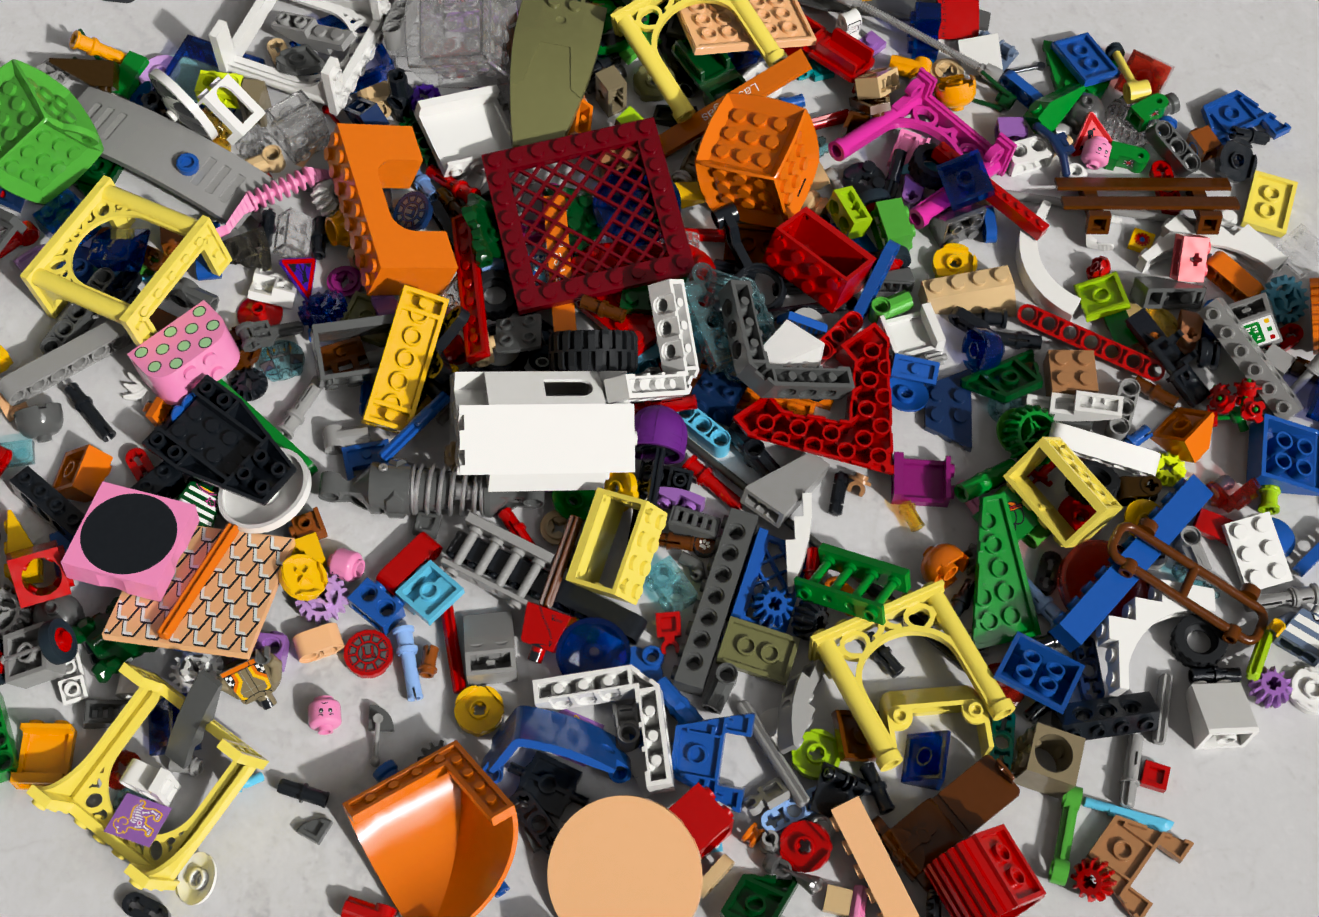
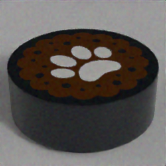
M695 537L693 552L700 558L713 556L716 552L714 549L716 540Z

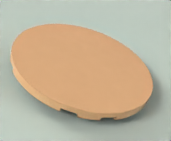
M618 795L596 800L571 816L561 828L553 843L547 868V883L551 902L558 917H693L699 905L703 889L701 855L698 846L683 821L658 802L633 795Z

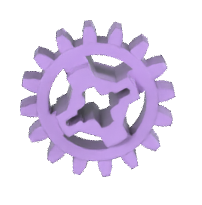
M327 573L328 583L320 594V597L326 599L327 603L318 597L310 601H295L296 607L300 608L299 613L301 617L306 615L307 622H311L314 618L317 625H320L321 620L330 623L331 617L336 620L339 619L338 612H346L343 605L349 604L346 597L349 593L347 588H344V581H338L337 575L334 574L329 578Z

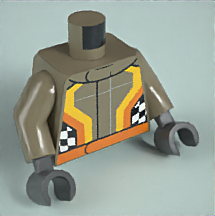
M269 646L255 649L249 660L239 658L226 664L220 672V676H217L213 670L208 672L223 684L221 691L241 700L243 704H249L258 699L263 709L267 710L277 703L272 692L277 689L282 679V661L271 653Z

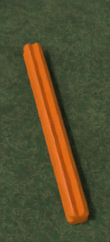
M228 523L157 629L159 638L165 640L171 638L239 533L236 524Z

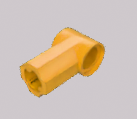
M892 55L889 67H897L898 75L911 79L917 76L921 67L930 73L932 62L924 56L910 59Z

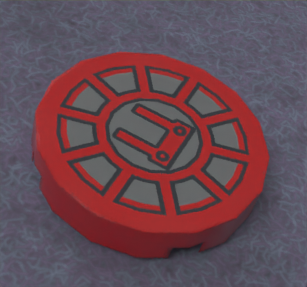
M363 630L357 632L348 640L344 647L343 657L347 668L358 677L375 678L386 672V669L391 665L394 651L390 640L384 633L376 630Z

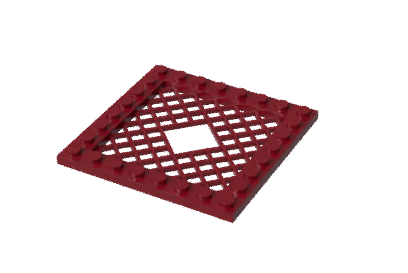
M654 117L481 155L519 315L579 302L584 294L597 298L668 279H679L696 275V267ZM622 148L618 155L612 152V150ZM627 149L636 153L632 162L622 157ZM601 153L597 159L589 156ZM605 154L615 158L610 167L601 162ZM640 156L644 168L636 165V162L638 161ZM579 158L578 161H577L575 164H573V163L567 161V160ZM584 159L594 163L589 171L579 167ZM619 161L628 165L623 174L614 169ZM557 163L554 169L546 166L549 164ZM562 164L572 168L567 176L557 172ZM597 166L607 170L602 178L592 174ZM530 168H535V170L532 172V174H530L529 172H527V171H525V170H526V169H530ZM541 168L550 173L545 181L536 177ZM632 168L642 173L637 181L627 176ZM575 171L585 175L580 183L570 179ZM514 172L511 178H509V173ZM519 173L528 177L523 186L514 181ZM610 173L620 177L615 186L605 181ZM554 175L563 180L558 188L549 184ZM645 176L647 178L649 187L641 184V181ZM589 178L599 182L594 190L584 186ZM532 180L542 185L537 193L527 188ZM624 180L633 184L628 193L619 188ZM567 182L577 187L572 195L562 191ZM602 185L612 189L607 198L597 193ZM512 186L520 189L515 198ZM546 187L555 192L550 200L541 196ZM637 187L647 192L642 200L632 195ZM580 190L617 209L595 241L558 222ZM524 192L533 196L528 205L519 201ZM615 192L625 196L620 205L611 201ZM559 194L568 199L563 207L554 203ZM650 195L652 196L654 206L646 203ZM537 199L546 203L542 212L532 208ZM629 199L639 204L634 212L624 207ZM516 204L524 208V211L522 212L520 217L518 215ZM550 207L560 211L555 219L545 215ZM642 207L652 211L648 219L638 215ZM529 211L538 216L533 224L523 220ZM621 211L630 216L626 224L616 220ZM655 214H657L660 226L651 222ZM542 218L552 223L546 232L536 227ZM634 218L644 223L639 232L629 227ZM612 223L622 228L617 236L607 232ZM521 224L530 228L525 236L523 235ZM555 226L565 230L560 239L550 234ZM647 226L657 230L652 239L643 234ZM533 231L543 235L537 244L528 239ZM625 231L636 235L630 244L621 239ZM568 233L578 237L573 246L564 242ZM661 233L665 246L656 241ZM604 235L614 240L609 248L599 244ZM546 238L556 242L551 251L542 247ZM639 238L649 242L644 251L634 246ZM582 240L592 245L587 253L577 249ZM526 243L534 247L533 251L530 253L529 256L527 252ZM617 243L627 247L622 256L612 251ZM560 245L570 250L565 258L555 254ZM653 245L663 250L658 259L648 254ZM595 248L605 252L600 261L590 256ZM538 250L548 255L543 263L533 259ZM631 250L641 255L636 263L626 259ZM573 253L583 257L578 266L568 261ZM609 255L619 260L614 268L604 264ZM551 258L561 262L556 271L546 266ZM644 258L649 259V261L642 262ZM587 260L597 265L592 273L582 269ZM623 262L627 264V266L620 267ZM530 263L539 267L534 276ZM565 265L575 270L570 278L560 274ZM601 267L605 269V271L598 272ZM543 270L552 274L548 283L538 279ZM579 272L583 274L582 276L576 277ZM556 277L561 279L560 281L554 282Z

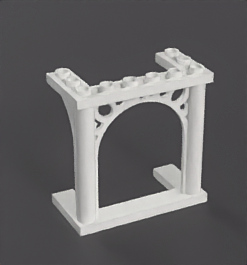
M256 0L232 39L227 21L218 19L209 33V38L219 72L236 73L243 75L246 79L265 81L267 86L327 105L329 113L338 116L341 109L345 108L350 93L355 91L358 79L364 75L369 60L374 58L378 44L380 45L383 42L382 26L391 8V3H389V0H290L336 16L355 36L345 58L339 63L338 58L330 56L320 74L287 75L276 68L243 58L244 53L277 0ZM359 27H369L365 33L355 32Z

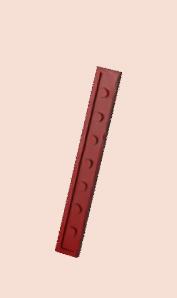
M462 214L451 218L455 260L458 266L457 279L460 306L470 312L469 320L463 327L466 361L471 365L490 357L481 269L476 264L475 256L472 253L471 242L473 237L471 229Z

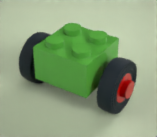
M882 188L869 189L860 193L858 196L873 219L870 227L878 251L873 255L877 259L872 270L890 239L901 246L889 271L908 267L911 263L909 251L912 249V240L916 235L914 224H910L907 205L904 206L901 197L891 199L888 191Z

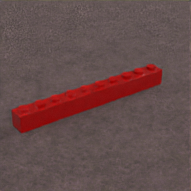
M943 141L935 147L931 155L934 160L1038 241L1046 233L1050 226L1048 223Z

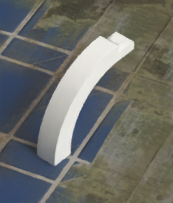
M1043 200L1041 206H1036L1033 212L1045 221L1052 203ZM1020 228L1016 241L1015 261L1025 290L1041 309L1071 322L1081 298L1062 288L1049 275L1041 261L1037 240Z

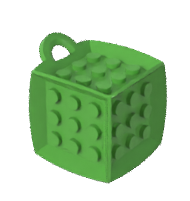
M12 59L0 67V187L20 198L45 205L74 184L104 151V147L90 117L67 88L39 69Z

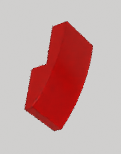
M1201 508L1196 515L1193 526L1199 529L1203 537L1209 540L1216 539L1228 546L1222 525L1234 521Z

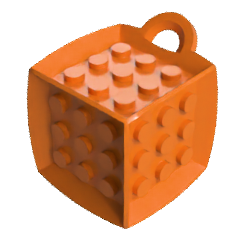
M727 93L723 97L705 129L694 160L698 184L709 208L714 210L733 202L740 216L739 221L775 228L801 210L810 191L819 163L817 134L806 108L782 100L752 94ZM806 178V181H805V183H804V185H803V188H802V190H801V192H800V194H799V197H798V196H797V195H798V192H799V190H800V188H801V186H802V183H803L804 179Z

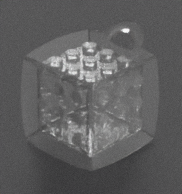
M406 0L405 46L408 67L422 81L439 88H481L496 84L497 86L509 84L512 44L518 18L516 0Z

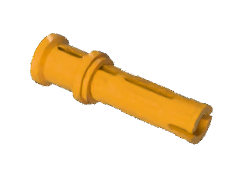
M78 30L73 32L69 41L71 49L77 48L86 52L89 56L97 55L109 61H115L117 64H121L127 53L100 43L96 37L90 38L81 34Z

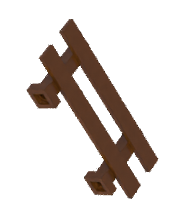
M1055 177L1054 179L1057 191H1078L1079 196H1061L1060 201L1063 210L1085 211L1087 219L1084 230L1086 234L1109 233L1112 214L1110 211L1104 210H1193L1197 219L1194 229L1196 235H1218L1223 215L1221 211L1214 210H1240L1241 207L1236 196H1207L1205 192L1231 191L1232 186L1228 178ZM1097 191H1185L1187 196H1098Z

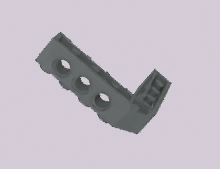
M729 280L718 292L736 377L761 398L841 400L855 388L850 367L823 368L822 366H817L816 368L803 367L802 365L782 367V364H770L761 337L763 332L758 324V311L755 309L752 298L753 289L751 281Z

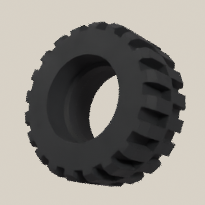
M567 330L552 332L548 337L549 370L636 372L638 368V336L634 331Z

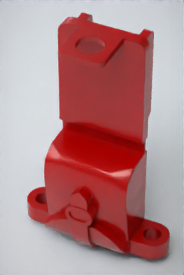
M805 15L817 39L816 44L780 49H783L787 56L802 49L805 56L809 54V57L846 81L854 83L855 86V78L867 73L874 66V50L838 27L830 33L824 26ZM853 86V89H852V93H853V94L856 93L854 86Z

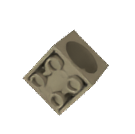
M1039 722L1030 729L1027 728L1025 733L1018 737L1015 745V750H1018L1017 758L1013 760L1010 772L1015 776L1014 783L1058 799L1076 786L1086 738ZM1035 748H1041L1053 757L1056 763V772L1048 771L1039 764L1035 756Z

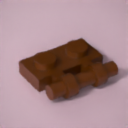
M360 336L320 347L324 371L332 369L334 374L363 370L364 368L370 369L369 363L359 364V361L367 359ZM352 363L353 368L343 371L339 370V367Z

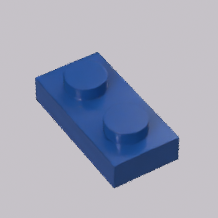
M895 353L890 377L935 386L940 362Z

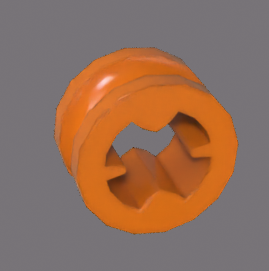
M756 822L748 828L741 839L742 842H748V847L750 848L756 845L765 832V829L757 827L758 824Z

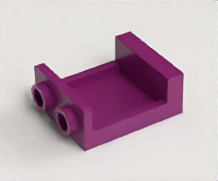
M894 451V475H891V504L947 508L950 499H954L955 485H951V478H954L955 465L951 464V456H945L944 461L904 459V452Z

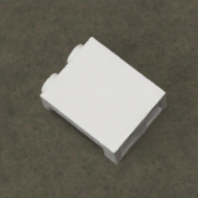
M930 302L922 304L919 312L887 320L884 315L878 318L877 325L890 340L889 359L891 364L895 353L920 357L923 354L943 351L946 339Z

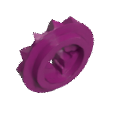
M352 266L337 267L328 275L327 287L332 295H337L341 299L345 296L351 298L355 291L359 292V289L362 287L361 273ZM348 276L349 283L342 288L341 282H344Z

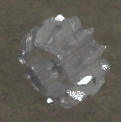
M257 123L235 143V146L242 158L246 156L250 158L261 154L266 146L272 145L273 140L266 127H260Z

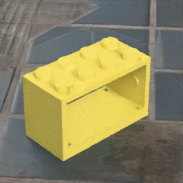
M1042 437L1003 475L1009 489L1019 494L1023 499L1022 504L1039 517L1037 520L1040 525L1053 533V539L1061 547L1083 546L1123 509L1121 504L1061 437ZM1047 456L1097 511L1077 531L1069 525L1027 477Z
M597 487L565 580L590 592L636 605L643 593L645 578L650 573L651 561L658 549L659 538L666 526L668 513L649 501ZM625 507L639 510L613 588L604 587L599 581Z

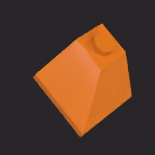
M1177 407L1153 432L1151 440L1165 451H1169L1170 454L1178 455L1181 461L1196 463L1209 449L1215 415L1210 411Z

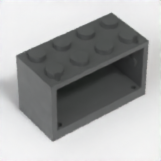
M395 314L313 324L310 337L319 388L324 387L325 390H335L339 388L338 385L348 384V387H356L362 385L363 381L371 380V384H374L379 367L325 375L320 342L390 332Z

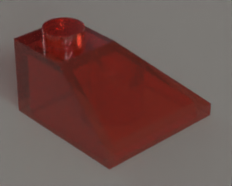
M1136 49L1133 50L1127 62L1135 80L1147 79L1150 82L1151 95L1162 92L1175 66ZM1122 73L1114 87L1123 92V85L1126 83Z

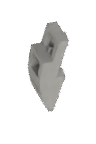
M281 11L271 24L272 29L300 45L308 44L313 50L329 55L333 50L344 52L355 38L352 31L320 25L315 17Z
M819 659L804 666L802 672L789 678L784 687L777 722L779 752L782 754L792 750L795 751L802 745L804 741L802 737L813 722L812 715L815 708L809 703L814 697L813 691L823 678L822 672L825 668V664Z

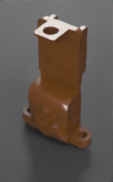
M985 755L941 790L935 797L922 802L891 829L879 815L871 821L877 833L881 836L880 839L891 856L892 862L897 868H901L912 883L916 880L924 891L928 893L930 889L935 890L923 869L929 863H932L935 858H938L939 855L967 839L1019 796L1020 789L1014 783L1015 776L999 758L995 760L992 756Z

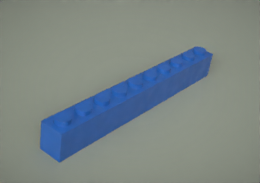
M1194 474L1186 480L1183 477L1173 485L1175 491L1173 493L1169 491L1160 500L1162 505L1154 507L1147 514L1150 519L1158 524L1155 537L1168 545L1171 544L1214 495ZM1135 535L1128 536L1121 543L1123 549L1119 552L1125 558L1128 557L1137 561L1138 566L1146 571L1162 554V552ZM1110 557L1107 559L1110 562L1107 567L1103 565L1094 573L1096 579L1093 582L1089 580L1080 589L1082 592L1081 596L1078 597L1076 595L1066 605L1069 609L1065 613L1061 611L1052 620L1055 625L1048 632L1069 652H1072L1084 643L1140 579L1135 575L1132 578L1121 576L1118 572L1120 566Z

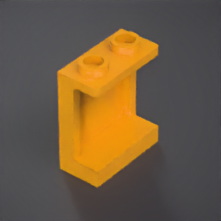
M29 720V723H20L23 737L17 772H11L10 783L16 789L28 790L32 784L48 786L71 772L77 731L70 722L56 720L54 723H45L41 720Z

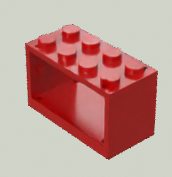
M806 206L775 229L762 261L829 312L833 313L862 289L877 258Z

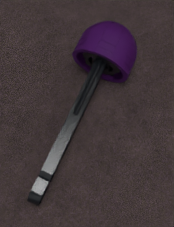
M663 405L645 407L634 416V426L638 437L637 445H635V458L642 460L637 491L639 492V499L649 501L657 506L663 465L680 463L685 459L688 438L687 427L682 417L675 410ZM633 509L628 542L639 510Z

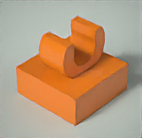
M156 397L153 403L147 402L142 411L146 412L145 416L156 426L162 423L172 407L166 404L163 399Z

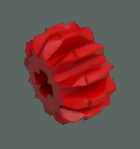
M1086 857L1081 860V864L1078 863L1073 867L1076 873L1071 874L1070 878L1077 881L1072 888H1079L1081 890L1079 897L1083 898L1087 895L1088 902H1094L1096 899L1101 902L1106 899V895L1110 896L1113 894L1114 891L1111 887L1115 886L1117 881L1110 877L1115 874V871L1107 870V861L1100 864L1099 857H1094L1091 860Z

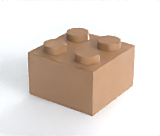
M1094 350L1047 351L1043 361L1047 397H1051L1052 392L1075 395L1076 390L1098 393Z

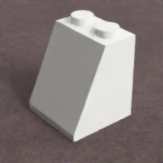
M786 320L763 346L764 350L767 351L770 364H782V367L802 365L803 367L816 368L821 365L825 343L791 321Z
M1220 680L1217 683L1207 684L1206 681H1196L1185 691L1195 749L1245 747L1260 732L1241 682Z

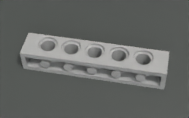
M1222 297L1214 299L1198 311V314L1246 378L1256 381V385L1262 386V390H1257V392L1276 417L1289 420L1305 409L1304 405Z

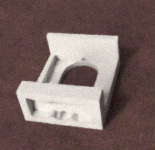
M227 74L222 80L217 77L209 85L212 88L210 91L206 88L197 96L200 100L197 105L200 106L204 103L231 130L232 134L226 140L233 146L266 112ZM224 87L230 90L252 112L243 123L219 100L217 96L218 88Z

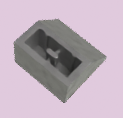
M968 202L939 213L931 219L928 229L940 249L948 243H959L965 239H973L980 233L987 209L983 205Z

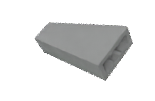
M807 453L747 485L740 502L779 529L802 504V493H811L825 478L830 464L815 454Z

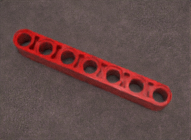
M1024 304L1018 309L1017 316L1023 324L1079 349L1094 350L1095 356L1149 380L1158 381L1165 375V369L1156 359L1034 305ZM1025 308L1033 309V319L1029 321L1024 320L1022 311ZM1046 317H1052L1055 320V327L1051 330H1046L1043 327L1042 323ZM1068 326H1073L1076 329V336L1073 339H1067L1063 335L1064 329ZM1092 335L1097 338L1098 343L1095 348L1089 349L1085 346L1084 340L1087 336ZM1115 345L1118 347L1119 354L1117 357H1107L1105 354L1107 346ZM1132 354L1140 358V364L1134 368L1129 367L1126 363L1127 357ZM1152 364H1158L1161 367V374L1157 377H1151L1148 374V367Z

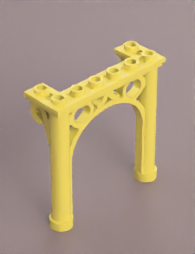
M632 0L630 4L618 7L610 14L614 34L619 37L624 35L629 46L634 50L671 108L672 116L677 123H683L695 114V110L661 59L657 49V42L665 23L678 11L701 3L723 6L730 10L739 20L769 68L788 57L785 51L780 49L749 0H669L668 4L664 7L665 12L663 14L658 5L667 0ZM649 13H656L659 16L657 23L653 25H645L641 20ZM643 32L652 33L651 45Z
M943 579L937 582L930 581L914 592L910 590L907 594L903 593L896 600H887L884 603L886 620L884 625L854 617L849 620L842 619L833 627L826 630L824 628L819 629L810 636L809 661L813 660L814 662L819 659L825 664L823 670L825 675L829 679L832 678L877 758L876 764L881 772L898 766L903 761V757L864 689L862 670L869 656L878 647L890 640L904 636H924L943 643L956 656L994 721L1007 717L1016 709L1011 699L1005 696L998 682L993 678L992 672L945 596V583ZM917 612L918 614L921 613L922 616L927 615L929 620L924 626L912 624L909 621V616ZM903 615L904 627H902L901 623L894 624L889 621ZM877 627L878 630L872 636L873 641L870 643L869 636L864 632ZM852 640H860L865 644V649L862 653H850L845 649V644ZM845 660L858 662L855 677Z

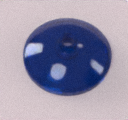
M587 617L575 621L565 629L557 644L556 659L562 675L629 665L631 649L625 633L615 623L600 617ZM592 647H597L599 649V653L593 655L590 652V649Z

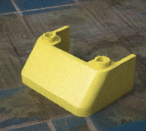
M961 685L889 691L884 693L880 699V718L896 747L895 731L908 729L912 723L913 716L962 712L965 721L977 727L981 756L990 755L994 748L988 710L976 690L971 686Z

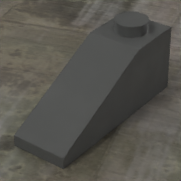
M1135 277L1129 297L1141 308L1145 309L1201 308L1207 288L1201 285L1160 277Z

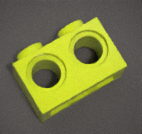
M200 70L194 90L196 98L206 88L210 91L212 88L209 85L217 77L222 80L229 74L240 86H242L244 77L236 73ZM224 87L217 89L219 100L227 108L240 109L238 98L230 90Z

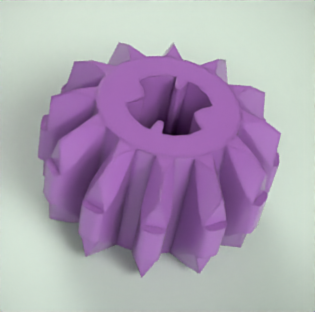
M1264 666L1259 680H1250L1248 682V687L1252 689L1249 692V696L1257 697L1255 704L1263 702L1265 709L1271 705L1274 708H1279L1281 703H1286L1289 700L1288 695L1292 693L1293 688L1288 686L1291 683V679L1283 677L1284 671L1277 673L1275 666L1269 670Z

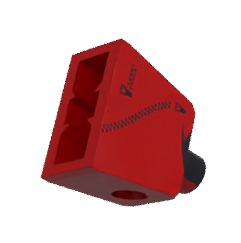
M528 601L521 634V641L532 645L528 659L542 664L546 650L559 653L577 618Z

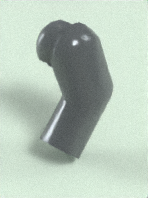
M683 551L678 562L689 567L691 580L697 583L702 582L706 575L703 561Z

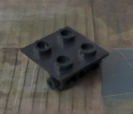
M823 761L810 810L830 818L833 816L831 809L857 796L860 799L861 796H868L871 787L868 786L864 779Z

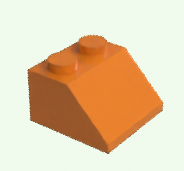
M90 444L65 453L52 487L66 499L84 503L92 501L102 481L105 480L112 467L110 464L113 457Z

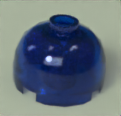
M973 327V330H968L962 343V353H966L968 361L963 360L964 365L967 369H971L972 373L980 370H989L998 366L1005 353V346L999 334L985 327Z

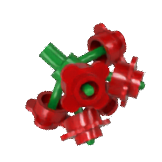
M1243 378L1239 383L1234 382L1233 386L1237 387V392L1233 393V395H1230L1229 383L1227 385H1222L1221 383L1213 385V388L1209 390L1211 394L1207 399L1212 398L1209 405H1206V411L1213 412L1215 415L1213 427H1217L1218 420H1232L1233 424H1237L1240 432H1245L1249 430L1246 420L1254 421L1255 423L1263 421L1262 413L1266 406L1263 401L1257 402L1254 400L1256 397H1259L1257 390H1262V386L1256 385L1255 380ZM1217 412L1219 414L1229 413V415H1217Z

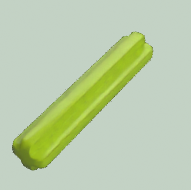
M1271 629L1265 630L1261 640L1254 646L1246 669L1245 677L1248 680L1257 681L1260 678L1273 640V631Z

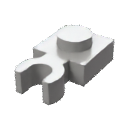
M776 777L757 788V795L747 796L743 799V802L751 815L756 816L762 812L764 807L767 806L771 810L792 798L781 779Z

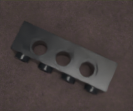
M1147 691L1120 695L1118 697L1113 696L1068 703L1063 714L1052 709L1051 725L1053 728L1086 738V740L1158 730L1160 710L1150 692Z

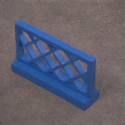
M760 527L754 535L727 618L728 621L730 616L759 625L758 622L761 618L752 619L746 616L747 609L752 604L750 603L751 598L753 601H756L754 599L756 595L754 588L763 584L764 588L767 587L771 591L767 582L778 578L783 588L778 593L785 590L787 597L792 598V602L789 605L792 607L795 605L797 599L796 591L794 589L792 594L788 593V586L782 575L787 573V569L779 571L774 560L783 556L786 560L785 540L769 535V530ZM769 542L778 545L781 553L771 557L767 549ZM806 554V558H805V562H804L803 569H806L807 554ZM769 563L775 574L765 578L760 569L761 566ZM803 569L800 578H803L804 576ZM790 619L788 622H783L781 629L776 627L770 629L786 633ZM767 622L763 623L761 626L767 627Z

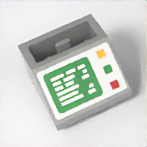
M1266 292L1228 305L1261 349L1271 346L1272 343L1283 342L1271 300Z

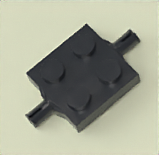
M539 751L536 752L532 761L525 768L512 761L507 769L508 772L520 777V784L515 793L520 790L531 792L547 814L559 820L565 808L571 802L585 807L589 802L590 798L576 792L583 772ZM520 796L518 799L527 804L529 797L524 798Z

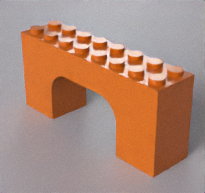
M337 123L334 132L330 134L328 146L324 148V159L327 160L329 165V176L334 182V193L338 196L340 202L339 209L345 219V230L349 233L350 247L354 249L355 263L360 270L361 284L365 286L367 296L399 295L404 285L435 295H444L458 269L447 232L413 231L400 226L390 214L382 189H410L423 162L412 126Z

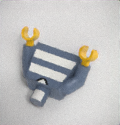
M1314 605L1311 611L1301 608L1298 613L1288 612L1274 618L1266 627L1267 630L1272 629L1276 633L1273 644L1313 667L1319 663V605Z

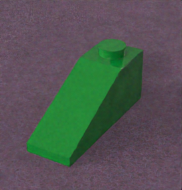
M1068 84L1035 100L1023 115L1034 134L1040 135L1033 129L1035 122L1041 123L1053 132L1086 90V87L1084 85Z

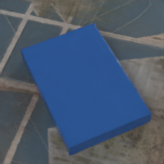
M1088 32L1052 42L1051 49L1081 85L1088 87L1120 77L1121 72Z

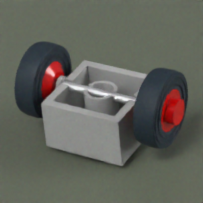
M57 618L3 635V643L0 642V685L7 683L27 689L65 676L66 663L75 658L78 649L77 638L72 627L65 620Z

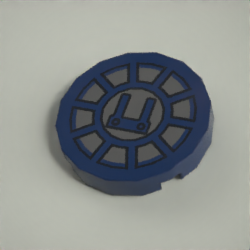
M419 191L405 194L395 206L393 219L400 226L408 230H424L433 215V205H431L430 198Z

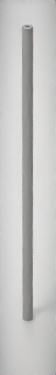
M1006 190L1019 201L1042 204L1043 200L1052 203L1051 206L1062 207L1061 198ZM1104 210L1110 211L1112 215L1163 223L1168 218L1173 219L1176 217L1175 215L1143 210ZM1183 217L1195 227L1197 219Z

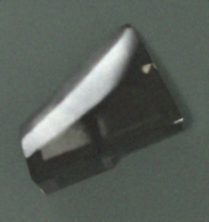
M263 226L223 241L232 258L230 264H242L247 268L257 267L261 268L264 272L271 270L270 248Z

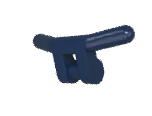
M1035 122L1033 129L1049 141L1059 157L1062 176L1069 177L1071 172L1067 156L1076 150L1072 144L1068 143L1066 133L1054 134L1041 123Z

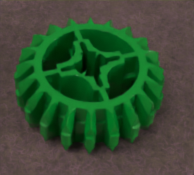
M1030 404L1016 408L1014 412L1008 415L1009 419L1004 422L1007 428L1001 431L1006 435V438L1002 440L1007 442L1008 445L1005 450L1012 452L1010 458H1017L1018 462L1042 437H1049L1055 414H1048V408L1041 409L1040 405L1032 406ZM1047 456L1037 467L1049 464L1051 460Z

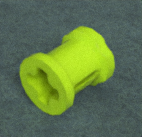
M1276 485L1260 486L1261 504L1258 505V511L1260 513L1270 512V515L1278 514L1280 512V506L1278 505V496L1281 494L1280 487Z

